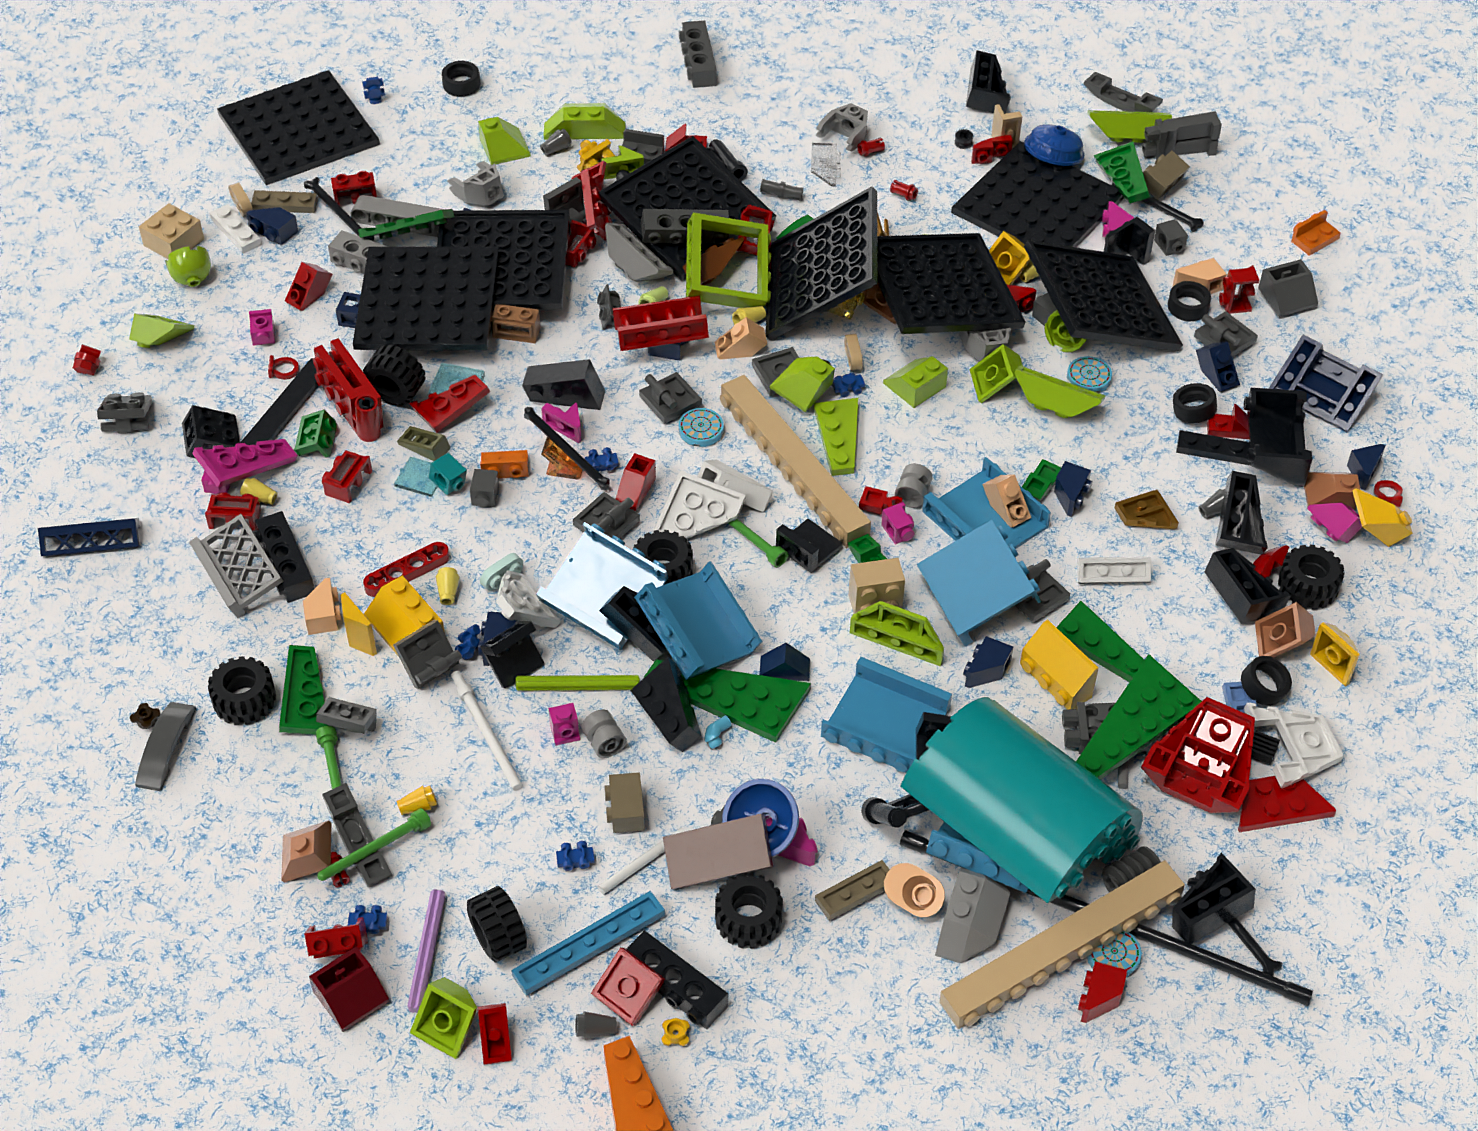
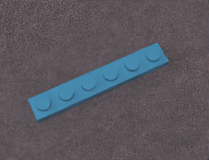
M649 891L512 969V976L527 996L665 916V909L653 893Z

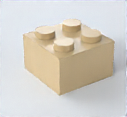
M170 203L139 226L143 246L168 259V255L171 252L190 246L191 250L204 240L200 220Z
M899 558L851 564L848 595L854 614L879 601L899 608L903 607L905 577Z

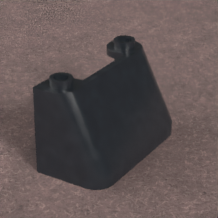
M1251 387L1249 396H1245L1243 404L1244 410H1247L1250 447L1247 451V461L1251 462L1252 467L1293 485L1304 486L1313 460L1312 451L1305 448L1303 423L1306 415L1302 409L1304 402H1307L1306 391Z

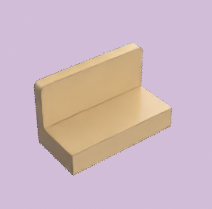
M995 105L991 136L993 138L1011 135L1013 140L1011 149L1020 140L1022 124L1020 111L1004 114L1000 105Z

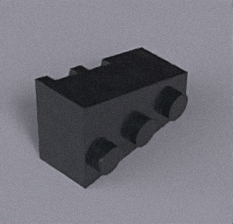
M976 51L970 70L966 107L994 113L995 105H1000L1005 114L1011 96L1006 91V82L1002 80V70L995 54Z
M590 359L528 366L522 384L531 402L570 407L577 403L578 408L600 410L605 395V389Z
M1232 470L1228 476L1215 545L1260 555L1268 549L1264 535V521L1261 516V503L1256 475Z
M1230 548L1213 552L1204 572L1241 624L1257 621L1286 607L1291 595L1287 591L1282 593L1272 585L1273 580L1268 576L1266 578L1255 571L1256 566L1238 551Z
M623 586L609 598L599 611L654 661L663 655L667 648L634 598L638 593Z
M667 657L630 691L669 744L684 752L702 735L694 709L688 698L689 692L684 685L682 672L677 664Z
M1221 852L1213 866L1209 870L1206 869L1195 886L1192 885L1173 907L1172 928L1189 946L1253 909L1256 888Z

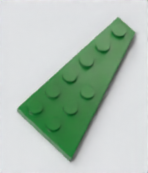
M1148 654L1076 762L1101 780L1166 734L1173 726H1177L1202 701Z
M656 659L644 678L664 660ZM716 668L687 680L681 674L684 685L689 692L690 704L720 718L727 716L731 723L775 743L811 690V683Z

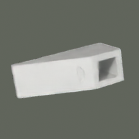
M717 459L703 461L697 476L746 495L744 505L765 512L773 490Z

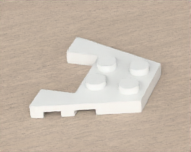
M1246 703L1244 711L1246 714L1255 717L1254 727L1276 725L1292 757L1293 762L1276 763L1272 769L1281 788L1290 786L1342 760L1344 755L1324 716L1294 710L1291 713L1279 711L1277 707L1268 706L1267 709L1256 707L1255 703Z

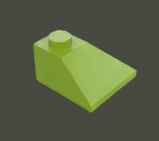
M500 117L478 121L480 141L491 165L531 157V153L518 127Z
M134 313L129 340L136 341L139 347L150 348L151 345H161L194 330L195 325L158 315Z
M1004 344L969 369L980 403H983L1016 378L1015 370L1020 365L1023 366L1020 355Z
M817 356L796 358L769 388L806 412L833 384L835 368Z
M446 977L429 983L410 1034L455 1059L458 1058L477 1011V1006L468 990Z

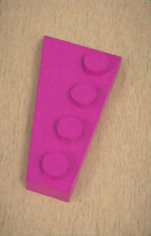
M285 439L258 441L256 445L237 443L235 447L226 448L223 445L213 446V449L203 450V447H196L192 453L218 488L295 462L298 456Z

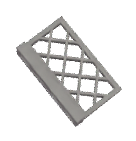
M242 514L204 539L200 540L198 537H195L189 542L225 604L237 618L246 614L243 608L283 582V579ZM240 524L243 525L240 535L232 534L235 527ZM217 539H223L220 549L211 548L210 544ZM229 540H238L235 550L226 549ZM244 541L253 542L250 551L241 550ZM224 555H233L229 565L221 564ZM239 556H248L245 566L236 565ZM254 557L263 558L260 567L251 566ZM234 571H242L239 581L231 580ZM249 572L257 573L255 582H246ZM264 573L273 574V579L267 583H261ZM243 588H252L251 593L242 599L241 593Z

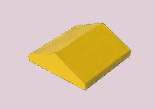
M344 592L341 594V602L349 646L374 656L377 654L372 624Z

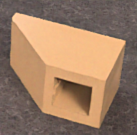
M1211 258L1176 269L1173 286L1183 281H1193L1205 286L1210 294L1223 290V278L1227 274L1217 261Z
M747 317L735 324L733 328L715 341L717 358L752 357L767 345L765 329Z
M1015 474L1000 475L982 484L990 506L1010 527H1014L1031 518Z
M325 578L303 600L308 635L338 630L337 620H341L339 605L335 606L334 602L339 601L337 587H332L330 578Z

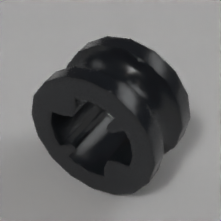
M966 129L958 130L954 141L956 147L960 149L970 148L973 144V133Z

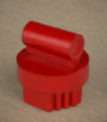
M82 344L80 351L75 354L72 368L78 373L94 376L101 362L99 359L101 350Z

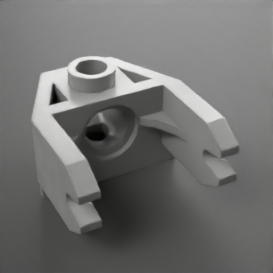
M851 103L833 109L819 122L816 128L818 130L816 136L823 138L833 130L849 137L847 140L849 145L846 150L854 151L858 143L865 140L868 111Z
M481 161L476 164L480 169L478 173L462 182L455 177L447 180L452 185L449 187L451 192L466 203L488 206L504 197L496 164L490 165L485 161Z
M1011 328L961 331L959 335L965 350L980 362L1002 344L1008 347Z

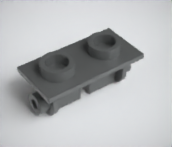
M606 284L603 292H600L597 298V304L600 306L599 320L602 323V330H605L607 324L615 327L612 308L621 307L620 295L616 291H609V284Z

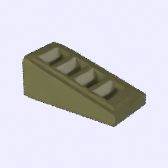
M412 426L397 440L398 445L432 461L445 455L450 449L445 435Z

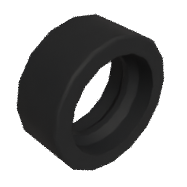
M469 61L451 62L441 72L443 88L450 95L468 96L475 93L480 87L479 69L474 63ZM457 76L470 77V79L465 81L452 80V78Z
M1183 281L1177 283L1171 288L1167 303L1168 310L1180 320H1200L1208 313L1211 294L1205 286L1197 282ZM1178 298H1195L1201 304L1186 305L1180 302Z
M1191 383L1177 389L1173 394L1175 416L1186 423H1201L1212 418L1217 412V398L1214 389L1202 383ZM1193 400L1206 401L1198 406L1184 405Z
M1271 656L1256 657L1246 666L1241 674L1242 688L1252 700H1256L1261 705L1271 706L1277 704L1291 690L1292 679L1285 665ZM1256 670L1268 674L1275 682L1277 691H1272L1263 686L1257 678Z

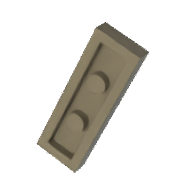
M254 190L251 205L253 210L280 207L288 212L315 213L318 196L316 193Z
M881 860L815 895V902L830 921L884 892V879L890 869Z

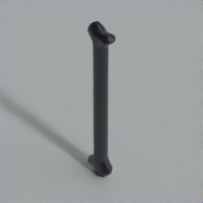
M315 177L313 180L305 181L304 188L314 191L359 236L358 229L362 228L319 185L320 178ZM364 237L368 240L374 241V237Z
M1152 196L1142 200L1190 226L1191 231H1195L1197 227H1201L1204 224L1203 219L1193 218Z
M532 407L524 409L525 419L530 420L585 471L599 485L601 490L609 489V478L601 475L540 418Z
M1197 871L1195 877L1188 879L1187 885L1195 886L1202 878L1204 871ZM1237 918L1227 923L1262 965L1264 973L1273 976L1274 971L1281 969L1282 962L1269 958Z

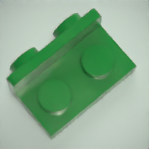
M325 409L301 417L294 451L299 456L319 450L325 458L330 457L337 423Z

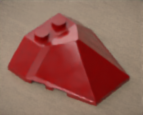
M1206 697L1185 716L1183 721L1176 727L1173 726L1165 737L1152 745L1141 769L1161 791L1209 813L1238 812L1249 791L1255 717Z

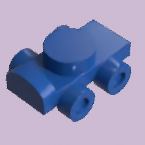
M376 76L362 81L363 89H368L363 91L365 99L369 98L370 104L381 103V96H385L384 88H380L384 86L383 79Z
M849 373L843 376H836L833 379L832 387L835 393L840 392L841 397L844 398L849 395L848 390H853L855 395L862 392L861 387H865V382L861 374Z
M609 447L602 450L603 455H598L597 450L592 449L588 452L589 456L584 457L598 472L611 471L615 467H619L617 453H612Z
M477 624L467 628L466 631L458 635V640L463 644L457 645L455 650L461 653L463 659L472 658L474 650L479 645L480 639L477 635L480 634L481 630Z
M586 841L577 842V849H572L570 843L561 844V851H556L558 868L563 867L565 871H570L573 868H588L591 863H595L593 847H587Z
M363 905L355 906V912H349L348 925H354L358 918L364 917L366 932L378 934L380 929H387L388 915L387 913H382V907L379 905H373L371 912H365L366 907Z

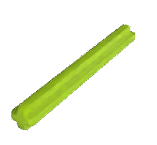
M639 675L517 676L515 686L518 691L631 690L640 682Z

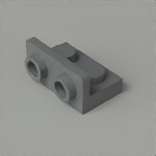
M625 129L623 132L624 141L622 146L642 154L644 164L665 151L664 135L630 129Z
M329 697L317 712V722L365 734L367 730L373 732L376 729L377 709Z

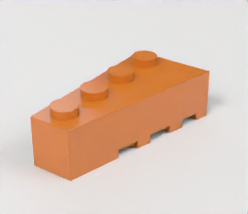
M630 1035L603 1045L615 1131H674Z

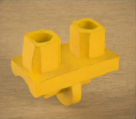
M606 139L597 145L595 141L592 143L589 140L582 141L580 143L581 150L578 151L581 162L577 165V169L582 171L598 164V160L602 158L614 157L615 155L610 149L611 142Z

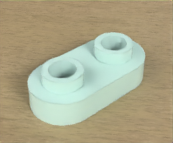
M516 553L508 554L482 573L480 584L489 591L498 589L501 579L507 570L521 573L523 560Z

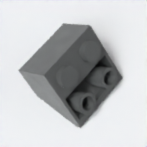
M1302 259L1263 269L1258 289L1279 317L1318 306L1313 275Z

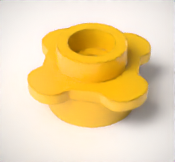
M673 1018L662 1023L664 1035L661 1041L664 1045L679 1044L680 1046H686L689 1043L687 1030L690 1028V1024L688 1021Z

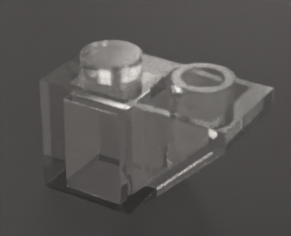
M812 143L811 173L831 187H836V178H840L841 166H837V164L840 165L841 152H837V143Z

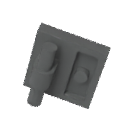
M577 177L543 195L545 210H569L570 221L575 220L583 223V220L586 219L582 181Z
M1226 311L1214 319L1205 314L1201 320L1205 324L1195 330L1194 337L1205 346L1213 343L1228 342L1232 357L1255 343L1258 337L1257 334Z
M677 372L659 381L652 374H649L645 377V381L649 386L639 390V397L664 424L689 410L702 406V398Z
M141 392L132 393L130 396H121L118 393L109 394L99 406L97 417L98 420L115 419L116 422H101V431L132 433L133 430H148V420L133 421L132 418H145L152 405L151 395H144Z
M603 492L573 519V526L584 532V522L589 525L594 523L604 529V534L612 538L614 535L621 538L640 521V515L630 509L634 505L631 498L627 497L621 503Z
M1044 559L1035 566L1030 565L1027 567L1030 572L1026 575L1028 580L1034 578L1041 590L1037 593L1041 602L1038 603L1035 597L1032 598L1030 596L1015 605L1033 623L1070 599L1071 593L1046 571L1051 567L1047 559Z
M438 620L429 622L393 644L408 676L417 689L458 665V660L462 659V655L458 650L453 651Z

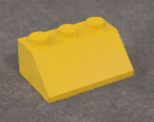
M403 575L382 586L364 613L373 628L396 654L397 652L393 644L433 620H438L444 631L442 619Z
M1047 619L1023 647L1020 664L1024 671L1030 673L1043 689H1047L1060 705L1066 709H1075L1077 702H1086L1092 698L1099 667Z

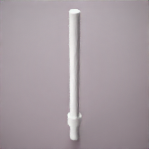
M460 671L453 672L451 677L458 688L457 693L460 699L467 704L514 791L519 790L522 784L474 698L475 693L471 685L465 682Z

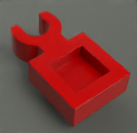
M865 486L859 501V508L882 514L883 509L902 503L903 498L899 496L888 497V491Z

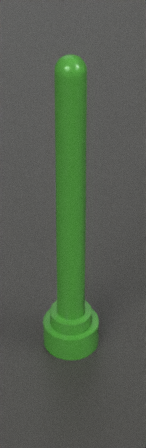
M738 519L728 522L729 525L765 552L768 562L778 568L785 563L788 558V552L783 548L771 546Z
M323 726L316 731L317 743L324 748L331 787L334 789L342 785L334 749L338 737L334 727Z
M422 808L412 812L407 819L408 821L319 871L318 879L320 881L329 879L411 831L421 832L431 826L428 814Z

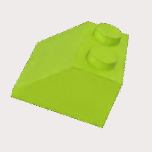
M933 356L919 358L884 379L883 384L915 408L946 387L948 368Z

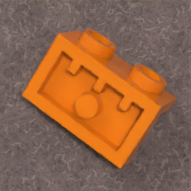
M1323 210L1313 214L1307 220L1297 223L1293 229L1291 242L1310 256L1338 240L1341 232L1326 221L1328 212Z
M528 451L481 452V469L498 471V479L529 477Z

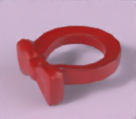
M270 355L268 365L269 378L275 376L286 380L298 374L299 366L295 359L291 357L274 359V355ZM285 362L291 363L294 366L293 370L288 373H281L274 369L275 366Z
M1381 480L1374 485V493L1378 498L1397 507L1401 506L1403 489L1398 483ZM1390 487L1397 493L1393 497H1387L1379 489Z

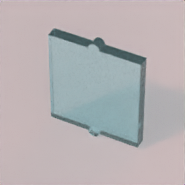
M410 457L404 468L400 469V474L394 483V487L432 497L438 486L428 478L431 462Z

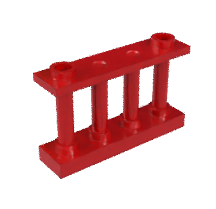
M700 295L612 308L615 330L618 331L620 351L709 338L707 316L702 314Z

